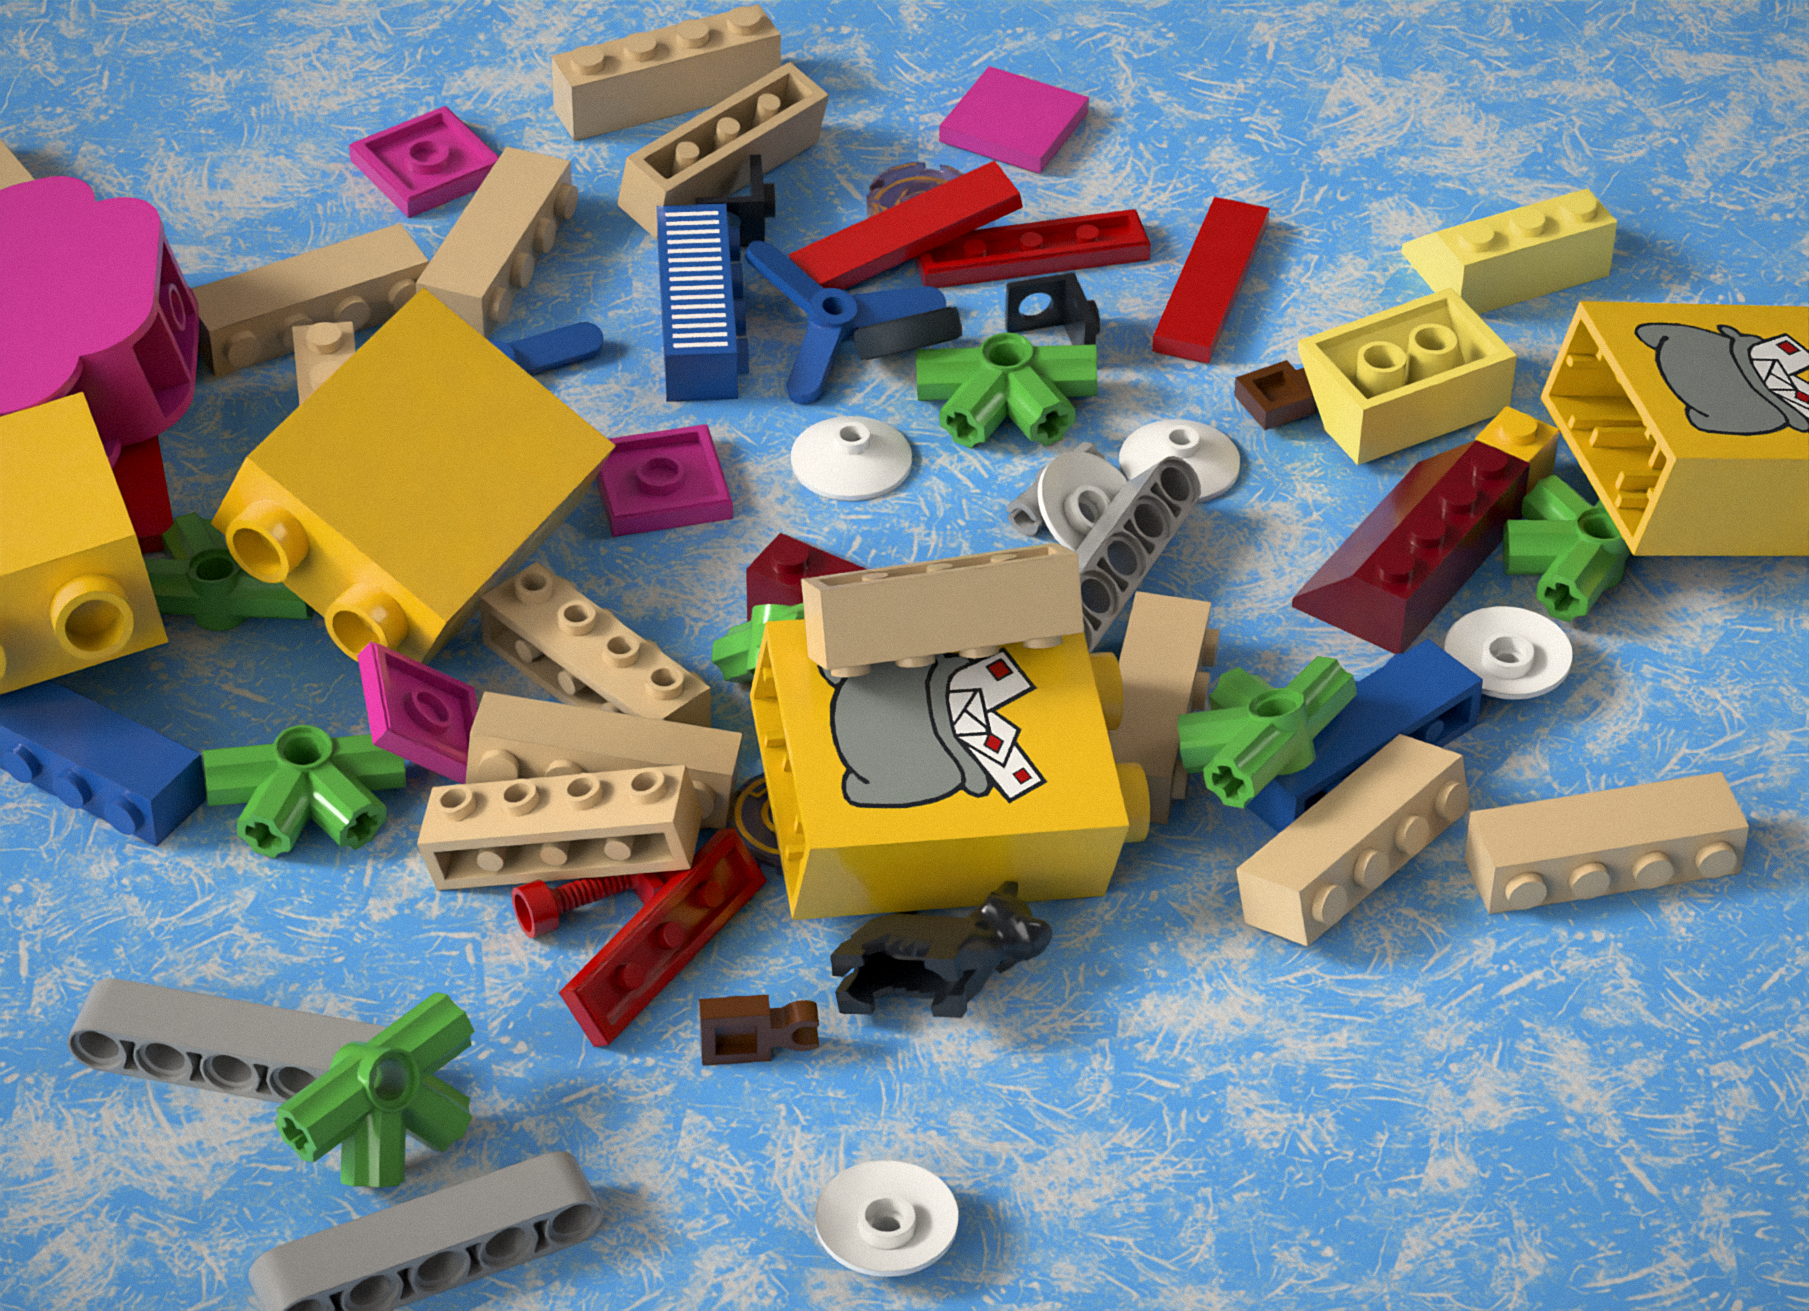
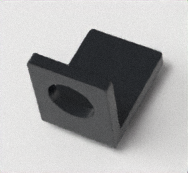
M761 154L750 155V196L695 199V205L726 204L727 212H731L740 218V247H748L753 241L765 242V218H775L774 183H763Z
M1075 272L1006 284L1005 329L1007 333L1064 325L1072 345H1096V335L1100 333L1098 307L1094 300L1086 299ZM1045 293L1051 297L1048 307L1041 313L1025 315L1019 311L1022 301L1032 294Z

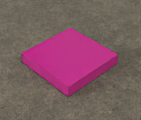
M988 66L940 124L939 142L1032 172L1041 173L1089 113V97Z
M447 106L349 144L350 161L408 218L477 191L499 159V156Z
M708 424L608 438L616 446L595 479L612 537L733 519V502Z
M370 641L358 654V661L373 745L458 783L465 784L470 732L478 711L474 687L379 643Z

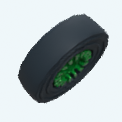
M951 306L858 328L859 330L854 331L856 347L861 360H871L955 340L963 336L959 313L956 307L951 308Z

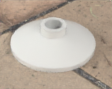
M841 416L823 420L803 431L793 444L791 466L799 482L820 496L839 501H864L886 495L898 488L906 480L911 471L912 451L907 439L897 429L887 423L867 417Z
M1173 419L1147 424L1127 437L1122 444L1119 454L1120 472L1128 481L1165 457L1175 456L1185 460L1197 473L1201 484V495L1196 504L1210 501L1227 492L1236 482L1240 471V455L1230 438L1209 425L1190 420Z
M1079 451L1064 453L1056 457L1045 467L1038 484L1039 507L1048 529L1060 545L1075 552L1122 486L1128 482L1116 467L1103 458Z
M1495 606L1470 612L1451 626L1445 639L1444 651L1483 679L1481 693L1495 698L1511 700L1528 699L1546 694L1558 687L1566 679L1571 669L1572 647L1562 629L1550 619L1522 608Z
M877 1160L850 1167L835 1176L825 1186L816 1203L815 1227L818 1238L825 1250L836 1261L847 1268L872 1276H902L927 1268L948 1251L957 1234L958 1207L947 1185L930 1171L903 1161Z

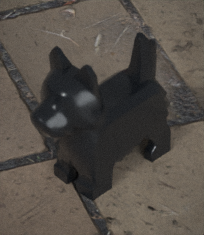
M1005 881L996 891L991 892L982 904L967 918L918 915L917 911H905L871 919L856 928L851 935V939L842 942L830 955L832 976L844 977L835 991L839 1012L841 1014L871 1015L875 1010L876 999L895 993L896 996L934 999L931 1005L933 1017L963 1018L967 1012V1003L982 990L994 970L1002 974L1010 970L1017 962L1028 961L1044 952L1052 938L1051 927L1044 920L1033 917L1026 902L1017 898L1018 883L1012 881ZM854 968L852 973L845 976L851 969Z

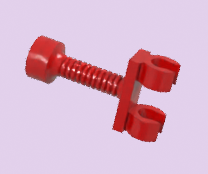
M679 870L581 878L569 882L567 885L558 886L555 889H549L543 880L537 879L513 888L512 904L521 929L527 937L532 939L558 929L559 915L563 912L571 911L593 901L596 902L599 899L602 900L605 897L627 891L628 889H633L643 905H645Z

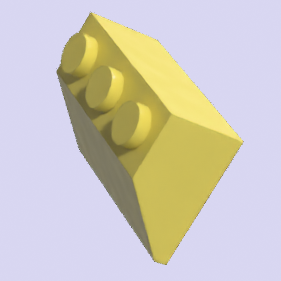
M1587 188L1433 232L1403 243L1402 254L1435 293L1451 287L1478 315L1610 276L1618 221Z
M1451 287L1306 337L1298 342V352L1324 428L1357 465L1498 415L1506 406L1510 407L1517 355Z

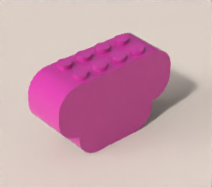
M68 176L46 177L6 187L0 190V417L83 392L112 469L120 456L122 446L139 443L164 432L186 413L192 403L195 392L200 326L197 298L192 289L187 285L164 234L163 222L158 211L147 201L132 197H117L97 201L93 190L86 182Z

